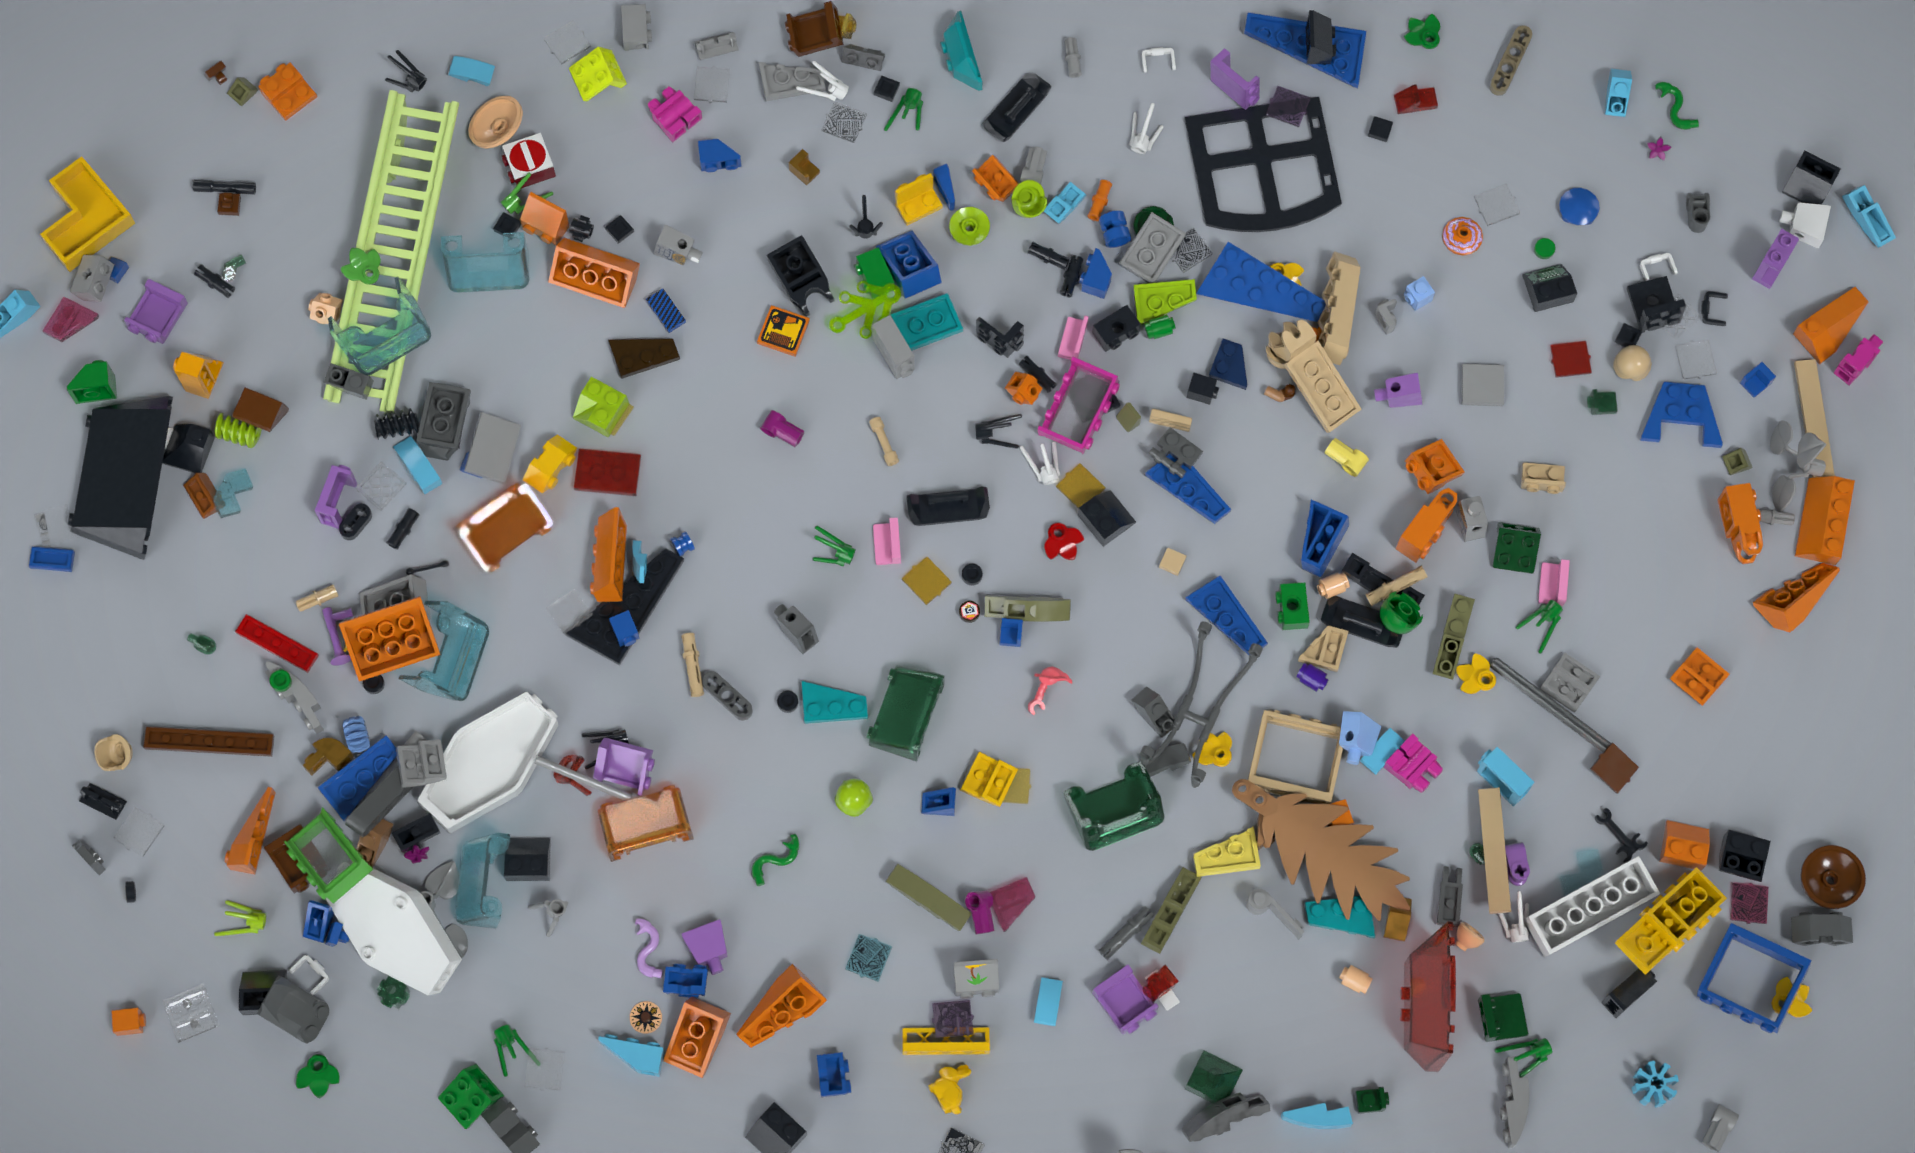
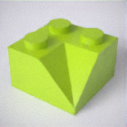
M591 377L580 393L573 419L609 437L630 403L627 395Z

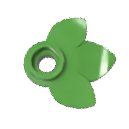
M351 248L349 253L350 264L342 266L341 272L351 281L361 280L364 284H374L379 278L380 255L375 249L366 254L359 248ZM371 271L373 275L368 277L365 275V272Z

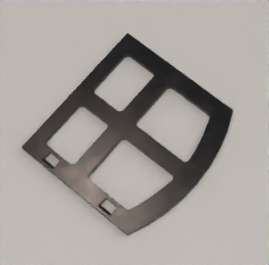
M1319 97L1309 98V100L1308 98L1300 99V104L1298 103V109L1307 114L1312 139L1269 146L1267 144L1262 119L1275 117V114L1271 115V110L1275 112L1279 106L1286 110L1282 115L1291 107L1295 109L1296 107L1289 101L1281 102L1274 110L1272 108L1275 104L1248 107L1246 110L1240 108L1185 117L1206 226L1236 232L1277 231L1311 222L1341 206L1342 201ZM1312 119H1319L1320 128L1313 127ZM1247 122L1252 143L1251 149L1215 155L1207 153L1203 134L1204 127ZM1308 156L1316 157L1324 194L1309 203L1282 211L1279 205L1271 163ZM1255 165L1257 167L1266 213L1238 214L1220 211L1212 172ZM1330 175L1332 185L1326 186L1324 176Z

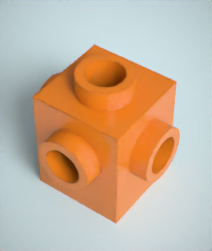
M1015 372L1005 387L1013 396V401L1020 405H1032L1043 388L1037 383L1038 380L1034 376L1021 372Z

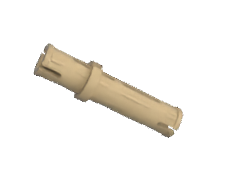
M1421 565L1387 584H1381V587L1365 595L1370 605L1373 606L1386 599L1392 592L1404 590L1428 578Z
M685 633L681 635L684 647L683 659H685L691 697H700L704 695L698 660L700 654L696 648L695 634Z

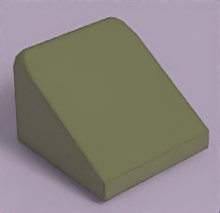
M237 77L227 94L240 106H243L256 94L258 89L246 78Z
M1129 402L1125 404L1116 417L1127 432L1139 426L1141 416Z
M1743 448L1722 456L1730 475L1753 468Z

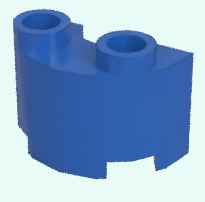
M673 964V967H666L663 992L666 994H679V997L699 998V995L705 996L708 976L707 966L694 965L693 969H686V965Z
M843 1052L817 1055L821 1098L851 1093L850 1080L845 1078V1073H849L848 1059H843Z

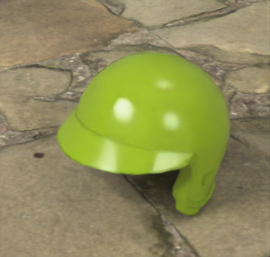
M1025 180L1019 183L1013 191L1011 198L1012 206L1019 216L1033 218L1044 212L1047 198L1045 197L1043 187L1038 182Z
M852 778L843 781L837 790L834 800L837 807L843 813L856 817L861 815L872 804L873 795L869 786L863 780Z

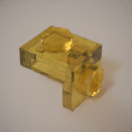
M846 13L845 16H839L843 38L851 39L852 34L856 31L857 24L850 13Z

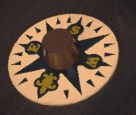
M649 1001L636 1004L630 1012L632 1027L637 1032L643 1034L654 1032L662 1022L660 1008Z

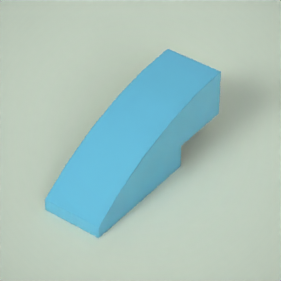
M1865 185L1859 186L1842 196L1855 220L1878 248L1896 238L1878 202L1874 203Z
M411 436L393 446L424 495L442 485L440 477Z
M1321 1103L1285 1111L1281 1114L1282 1120L1307 1128L1340 1129L1351 1127L1353 1124L1349 1106L1327 1111L1326 1104Z

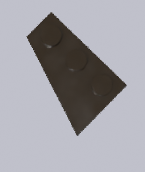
M674 339L608 340L621 379L680 360Z

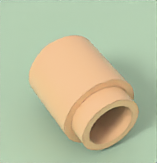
M1337 572L1319 579L1317 590L1321 597L1324 596L1328 599L1345 592L1350 585L1345 573L1339 574Z
M1352 965L1349 968L1344 967L1339 977L1343 980L1342 985L1366 994L1373 978L1369 977L1368 973Z

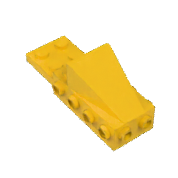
M1697 867L1689 874L1683 873L1676 880L1678 883L1676 886L1672 883L1664 891L1666 895L1663 897L1660 894L1651 903L1653 907L1647 906L1639 914L1642 918L1615 942L1645 975L1672 950L1677 952L1684 946L1683 940L1685 938L1689 941L1697 933L1695 930L1697 927L1701 930L1710 921L1707 918L1708 916L1714 918L1722 910L1719 906L1727 898Z

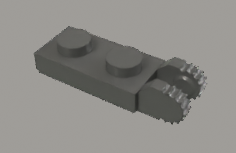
M1444 866L1440 883L1437 925L1458 927L1460 924L1463 884H1461L1462 868H1457L1455 883L1448 882L1449 867Z

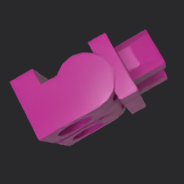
M668 86L662 92V96L666 101L661 104L654 98L648 103V109L652 113L653 121L674 142L686 132V128L689 130L702 119V111L697 106H694L680 90L676 92Z
M1875 334L1869 340L1864 337L1852 355L1848 353L1842 359L1834 374L1850 386L1863 372L1865 367L1868 368L1881 351L1878 348L1882 345L1883 341Z
M1412 733L1400 746V749H1397L1385 762L1384 768L1402 783L1406 784L1405 786L1409 789L1414 787L1423 793L1430 785V782L1423 775L1428 772L1436 779L1442 773L1443 768L1436 761L1437 756L1431 753L1426 746L1422 745L1418 741L1419 739Z

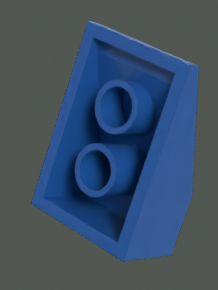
M913 230L876 246V248L879 247L895 285L905 299L942 283L938 264Z

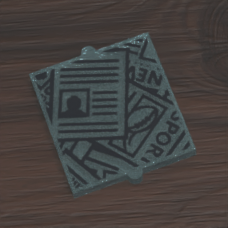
M859 934L845 970L860 975V978L866 977L879 982L892 946L879 942L877 938L873 940Z

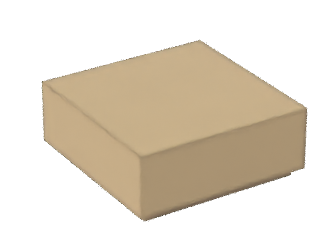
M1167 548L1159 568L1178 576L1187 556Z

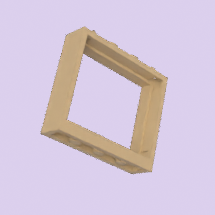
M1264 710L1248 780L1268 793L1280 796L1306 794L1307 798L1302 801L1314 804H1331L1343 748L1339 745L1341 727L1337 726V724H1322V721L1317 719L1304 720L1296 714L1283 715L1278 710ZM1267 723L1337 739L1326 792L1256 776Z

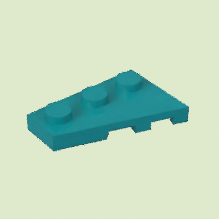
M802 681L805 724L868 719L866 696Z
M1361 896L1353 898L1349 920L1345 918L1338 899L1321 900L1319 904L1316 901L1305 902L1308 925L1330 930L1335 929L1354 935H1364L1375 939L1372 913L1366 907Z

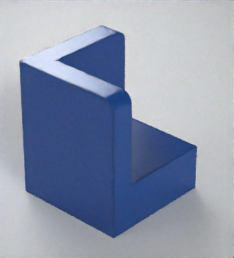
M1761 362L1743 377L1740 384L1752 397H1756L1773 383L1776 375Z
M1002 618L1001 646L1021 647L1023 620Z

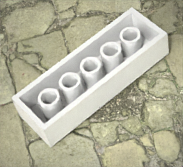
M1638 856L1523 920L1543 956L1546 957L1658 896L1660 892Z

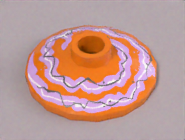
M1458 217L1446 224L1442 238L1448 250L1463 256L1478 250L1482 244L1483 233L1477 222L1470 218ZM1465 231L1467 235L1463 236L1460 232Z

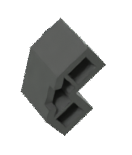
M1801 912L1799 916L1791 917L1792 943L1802 946L1820 943L1838 946L1853 943L1852 918L1844 916L1842 912H1832L1829 914Z
M500 1098L481 1114L512 1153H531L540 1145L535 1138L538 1135L531 1125L526 1127L516 1116L518 1110L511 1102L506 1104Z

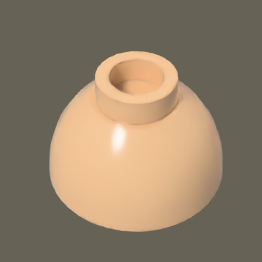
M1466 922L1460 923L1457 929L1456 942L1459 948L1466 951L1467 949L1477 948L1485 942L1484 937L1474 927Z

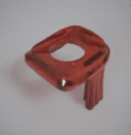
M568 755L560 761L559 765L566 767L568 763L573 761L570 769L577 772L585 759L580 755ZM554 772V778L557 783L570 784L586 796L591 795V791L575 780Z

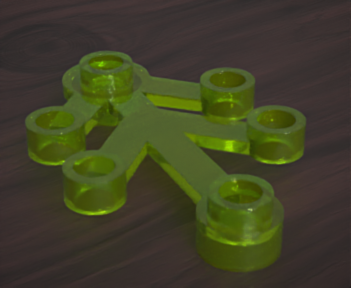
M860 280L856 285L858 292L866 293L868 291L878 294L879 296L874 299L853 295L846 290L839 293L841 303L847 304L850 302L862 306L843 317L839 315L833 316L829 321L830 329L835 333H840L845 329L846 324L866 313L859 333L864 339L870 338L876 307L884 303L882 314L877 319L878 322L890 315L892 304L898 302L901 297V290L896 284L888 283L880 287L868 284L865 280ZM864 283L867 287L865 290H860L859 285ZM888 291H894L895 295L888 297L887 293ZM843 294H848L849 298L848 300L844 301L841 299V296ZM840 322L842 325L840 328H835L834 323ZM868 329L870 332L868 335H863L862 330Z

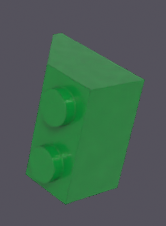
M95 360L90 364H85L67 385V391L75 404L117 399L115 374L107 361Z

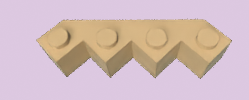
M1334 251L1326 267L1330 279L1322 294L1326 306L1318 320L1322 330L1318 341L1332 363L1340 365L1342 360L1347 357L1361 267L1356 258Z

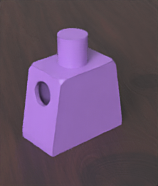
M1418 373L1386 379V388L1374 389L1376 402L1388 400L1389 407L1391 408L1423 405Z
M720 919L682 933V938L698 965H708L711 975L723 971L720 960L728 957Z

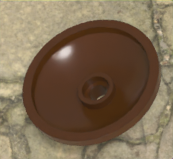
M1835 845L1817 848L1807 856L1801 868V884L1805 893L1813 902L1821 907L1828 909L1848 907L1857 901L1864 891L1866 884L1864 867L1859 858L1846 848ZM1827 877L1832 878V880H1833V883H1832V884H1830V883L1827 882V880H1826Z

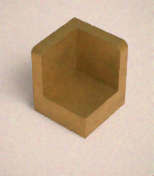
M804 149L788 162L789 171L806 186L820 173V170L809 161V155Z

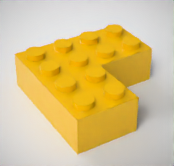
M82 156L49 180L55 192L71 211L40 233V235L69 272L80 265L83 255H94L135 224L128 210Z

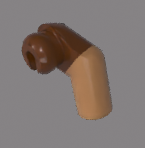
M1287 384L1285 388L1277 390L1268 385L1264 395L1278 402H1283L1294 397L1296 388L1292 384Z

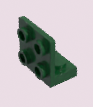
M1498 522V537L1493 568L1533 574L1541 538L1540 528Z
M1520 993L1490 997V994H1485L1479 997L1478 1005L1485 1042L1528 1036L1529 1033Z

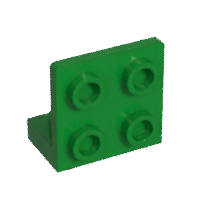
M474 1064L463 1069L441 1093L438 1099L463 1128L468 1129L488 1106L503 1098L504 1094L481 1068Z

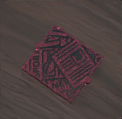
M1733 883L1731 920L1746 922V924H1767L1769 887L1753 885V883Z

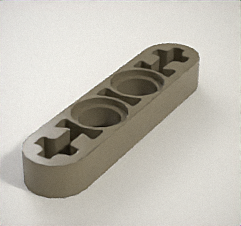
M1522 25L1517 27L1490 83V91L1494 95L1501 96L1505 94L1532 38V30L1528 26ZM1522 32H1523V33H1525L1526 35H1525V37L1523 38L1522 43H1519L1518 41H1519L1520 35H1521ZM1517 48L1520 51V55L1512 56L1509 50ZM1510 65L1513 71L1505 73L1502 70V66ZM1502 77L1504 78L1502 86L1500 87V89L1496 88L1497 84L1500 81V78Z

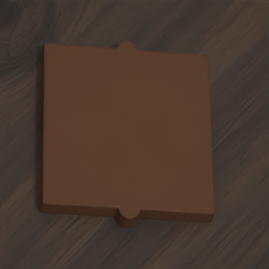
M1611 743L1602 754H1599V758L1590 769L1618 794L1624 785L1631 781L1630 778L1638 770L1639 766L1614 743Z

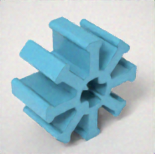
M1650 1061L1644 1066L1647 1073L1642 1071V1068L1635 1072L1633 1078H1637L1643 1083L1633 1085L1632 1092L1635 1094L1638 1091L1645 1090L1647 1093L1640 1100V1103L1646 1106L1651 1101L1650 1098L1653 1095L1656 1103L1655 1108H1658L1666 1103L1663 1095L1668 1100L1675 1097L1677 1090H1672L1666 1085L1672 1084L1674 1086L1679 1079L1677 1075L1670 1078L1664 1077L1666 1071L1671 1068L1667 1063H1664L1660 1067L1659 1073H1657L1655 1068L1656 1062ZM1651 1082L1659 1083V1086L1656 1088V1086L1651 1085Z

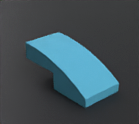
M454 56L448 75L465 82L472 80L489 86L495 66L470 58Z
M1069 182L1064 190L1053 198L1044 212L1060 224L1087 195L1072 182Z
M633 540V572L639 583H644L647 572V554L641 553L642 541Z
M1389 728L1376 742L1372 755L1363 756L1360 762L1376 775L1393 753L1400 749L1405 740Z
M1041 977L1034 1023L1056 1026L1063 981Z

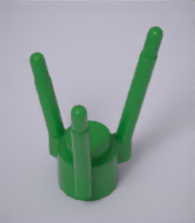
M914 88L907 89L906 94L902 95L900 103L887 122L884 131L889 129L903 105L905 109L902 119L906 118L909 109L917 107L916 130L919 131L921 108L923 105V101L920 100L922 93Z
M815 526L816 530L839 544V546L815 535L814 539L837 550L835 557L838 560L813 557V561L837 564L844 567L845 563L850 565L856 549L821 527Z
M1549 600L1546 605L1542 604L1538 610L1518 624L1516 629H1520L1540 613L1542 617L1536 623L1537 627L1545 620L1548 622L1553 621L1538 651L1541 654L1556 624L1561 619L1559 615L1563 609L1556 601Z
M504 1025L494 1031L496 1036L494 1042L498 1049L504 1077H507L508 1073L502 1046L507 1047L512 1058L515 1059L516 1054L512 1047L515 1040L537 1066L541 1065L519 1037L516 1029L512 1030L510 1025Z
M1536 1038L1528 1042L1495 1049V1052L1498 1053L1531 1046L1530 1051L1514 1057V1061L1530 1055L1535 1059L1538 1058V1060L1519 1074L1520 1078L1524 1077L1540 1063L1547 1061V1056L1552 1054L1553 1051L1546 1038L1541 1040Z

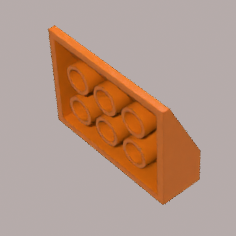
M421 596L339 623L359 681L440 655L439 647Z

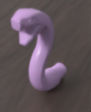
M637 918L635 925H640L637 935L647 932L651 937L650 943L638 954V969L647 977L662 978L663 970L649 966L645 962L646 957L658 946L659 933L649 921Z

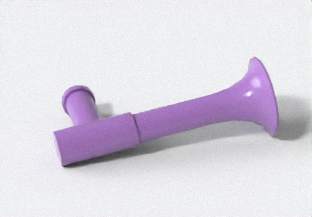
M324 608L322 612L335 653L334 659L331 660L330 664L334 666L346 664L351 661V658L342 649L335 621L353 617L352 610L349 608L333 613L332 608Z

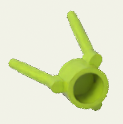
M226 900L225 903L227 905L249 913L225 911V915L247 919L246 926H250V928L215 932L214 936L243 933L258 934L259 929L264 930L266 913H263L262 910Z

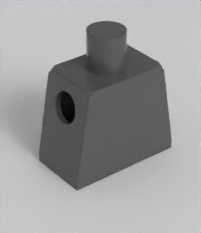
M782 604L775 609L774 613L778 617L777 620L782 632L802 654L819 642L814 625L795 606L787 609Z

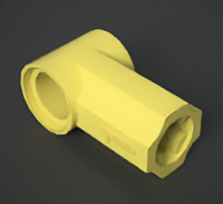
M1334 438L1325 450L1326 455L1341 464L1345 472L1354 477L1358 476L1369 461V458L1363 452L1351 449L1337 438Z

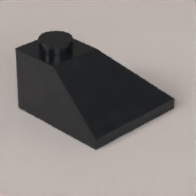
M194 424L175 425L165 450L162 464L195 474L202 473L215 439L211 429Z

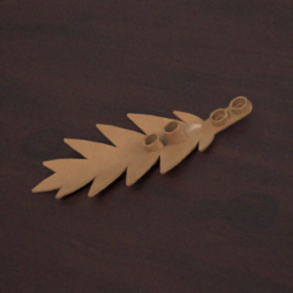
M1240 779L1234 783L1232 787L1233 795L1264 816L1262 830L1267 848L1271 847L1275 830V839L1282 864L1291 885L1295 884L1304 855L1306 856V867L1317 904L1321 901L1331 872L1335 892L1347 920L1350 919L1355 887L1368 910L1378 921L1381 920L1382 903L1407 911L1411 909L1404 896L1396 888V885L1407 882L1410 878L1395 870L1372 866L1399 851L1398 848L1370 845L1350 846L1373 830V825L1354 824L1326 827L1349 810L1348 807L1331 804L1295 805L1307 798V795L1287 794L1276 799L1249 780ZM1241 786H1246L1244 792L1239 791ZM1262 797L1264 799L1263 802L1260 804L1256 803V799Z

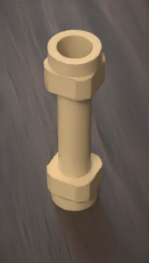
M881 417L871 419L869 423L872 431L876 432L883 448L885 462L888 466L897 464L899 462L896 451H892L883 430L884 423Z

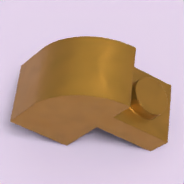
M323 738L312 744L317 752L308 755L303 766L313 776L328 761L339 772L354 756L340 741L333 738Z

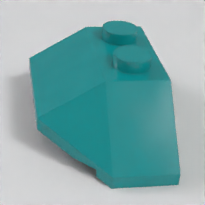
M957 11L943 34V42H940L943 54L947 53L946 65L948 71H952L953 77L980 91L982 90L983 81L962 11Z

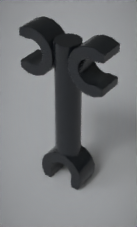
M1605 808L1603 813L1606 815V819L1596 815L1595 821L1600 825L1605 824L1624 845L1618 848L1616 855L1620 852H1625L1627 854V858L1623 861L1625 864L1631 860L1632 855L1636 851L1643 850L1648 842L1646 841L1642 845L1636 842L1640 833L1635 834L1630 840L1611 819V811Z

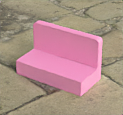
M1084 316L1083 320L1068 317L1058 357L1069 360L1072 357L1079 359L1089 316Z
M889 518L890 523L873 525L876 565L901 564L898 518Z
M1561 559L1559 564L1542 563L1539 603L1547 604L1549 600H1554L1560 606L1565 604L1570 560Z

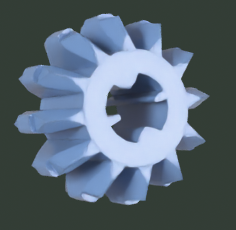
M353 716L344 720L342 726L348 749L352 753H359L369 749L370 738L363 717Z

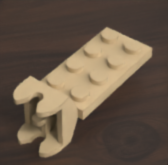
M1297 320V327L1291 322H1283L1281 338L1279 334L1270 332L1268 335L1269 344L1274 353L1286 361L1284 363L1285 368L1325 431L1330 433L1362 409L1320 342L1316 341L1317 335L1312 327L1304 320Z

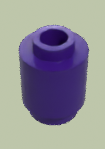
M1306 663L1302 665L1296 676L1300 679L1299 682L1316 692L1319 689L1323 691L1329 681L1326 678L1327 673L1312 664L1308 665Z

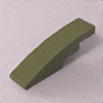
M896 864L885 881L916 905L922 906L936 918L942 919L957 931H961L972 914L940 890L899 864Z
M1184 867L1181 869L1143 938L1142 945L1159 954L1161 953L1202 877H1197L1195 873Z

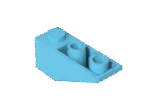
M14 290L0 304V338L27 321L41 307L30 291Z
M605 1034V1037L599 1036L600 1044L637 1073L660 1077L665 1052L664 1048L660 1047L661 1044L655 1042H648L647 1045L640 1044L639 1040L626 1038V1041L617 1040V1036Z

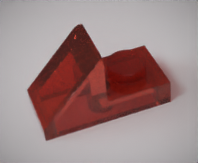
M1414 84L1394 95L1397 114L1438 108L1434 87L1418 89L1417 84Z

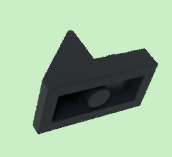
M431 813L392 832L401 852L412 850L414 845L421 848L423 847V842L440 834V830Z

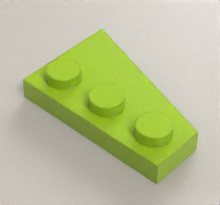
M1195 279L1133 285L1136 318L1141 325L1147 323L1150 319L1163 316L1197 300Z

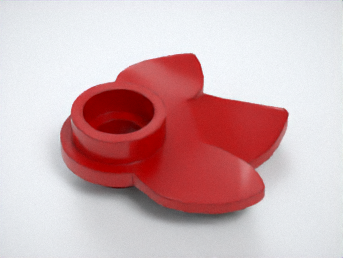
M1054 523L1048 529L1049 538L1044 545L1045 553L1050 560L1058 555L1067 560H1075L1077 554L1076 544L1084 541V536L1076 528H1067L1062 523ZM1060 531L1062 535L1057 537L1054 533Z

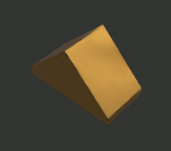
M1405 898L1411 908L1412 899ZM1388 906L1384 938L1405 942L1411 918V909L1407 911Z

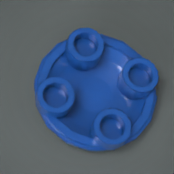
M1572 188L1566 191L1559 203L1563 221L1575 225L1592 224L1598 216L1600 209L1596 196L1584 188Z

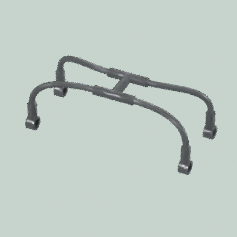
M1205 621L1200 622L1197 629L1199 641L1192 684L1171 726L1172 730L1156 752L1149 746H1143L1140 752L1142 765L1148 766L1166 749L1176 731L1180 729L1184 718L1204 726L1193 760L1191 774L1193 788L1198 787L1206 776V772L1198 768V762L1204 742H1207L1221 711L1220 707L1263 651L1260 645L1251 644L1248 650L1250 654L1248 663L1226 688L1216 706L1213 707L1208 719L1188 711L1193 701V694L1199 678L1203 642L1212 629V625Z

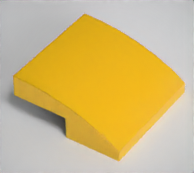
M978 752L960 791L1000 807L1018 769L1001 760L997 761Z

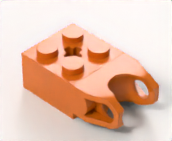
M1750 483L1726 486L1717 499L1726 539L1731 538L1735 555L1742 564L1753 563L1763 547L1759 523L1761 521V514L1755 505L1756 492L1751 488ZM1743 549L1748 556L1752 555V558L1744 559L1741 556V550Z
M1446 488L1436 495L1428 507L1424 504L1401 535L1396 550L1415 563L1420 558L1424 560L1432 544L1436 543L1442 535V531L1445 528L1444 524L1451 516L1453 508L1457 503V493L1450 488ZM1450 494L1453 497V502L1446 497L1441 498L1442 495Z

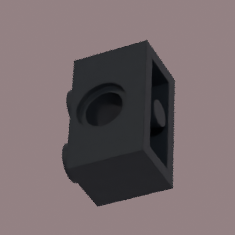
M1126 305L1094 324L1092 333L1105 352L1110 349L1115 350L1120 347L1126 339L1131 340L1139 334L1141 323L1129 306ZM1115 327H1119L1123 331L1120 333H1116L1112 329Z

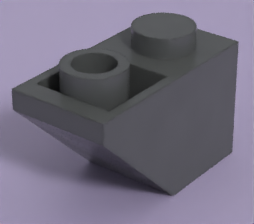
M330 363L324 383L365 400H367L374 382L368 375Z
M1146 686L1131 699L1139 714L1160 737L1163 738L1172 730L1171 726L1175 719L1158 693Z

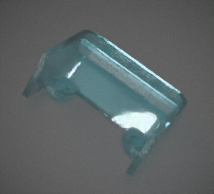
M399 277L395 278L399 295L396 301V308L400 314L371 332L365 334L357 326H351L342 330L332 316L328 318L331 336L362 374H374L425 344L431 338L430 327L417 301Z
M425 601L424 605L439 613L436 626L441 633L445 634L440 655H438L433 673L421 671L417 676L400 675L398 679L422 692L454 701H464L469 695L489 636V627L482 620L448 601Z

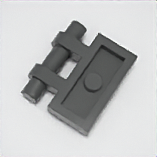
M1171 427L1157 442V445L1162 450L1159 452L1153 447L1149 452V455L1155 458V462L1158 464L1162 463L1169 469L1170 473L1173 475L1177 474L1181 478L1187 472L1181 468L1184 464L1191 469L1203 454L1200 448ZM1168 453L1177 459L1175 463L1166 457Z

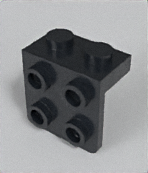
M978 317L976 320L978 339L985 344L989 343L993 346V350L998 355H1004L1009 358L1014 351H1019L1023 346L1024 325L1019 321L1003 335L981 317Z

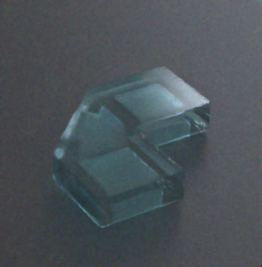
M246 469L227 473L215 494L213 502L220 519L239 514L241 508L235 494L253 489Z
M1598 849L1576 853L1580 873L1560 876L1564 897L1596 880L1602 871V865Z

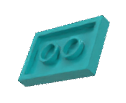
M948 293L891 314L893 321L911 351L963 332V327Z

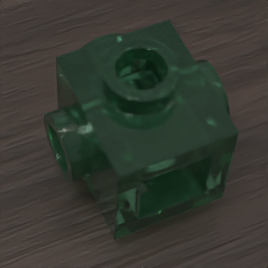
M390 976L386 980L383 979L377 988V991H379L377 995L381 999L380 1003L390 1009L393 1006L399 1010L410 997V990L406 984ZM395 987L396 991L393 994H390L392 988Z

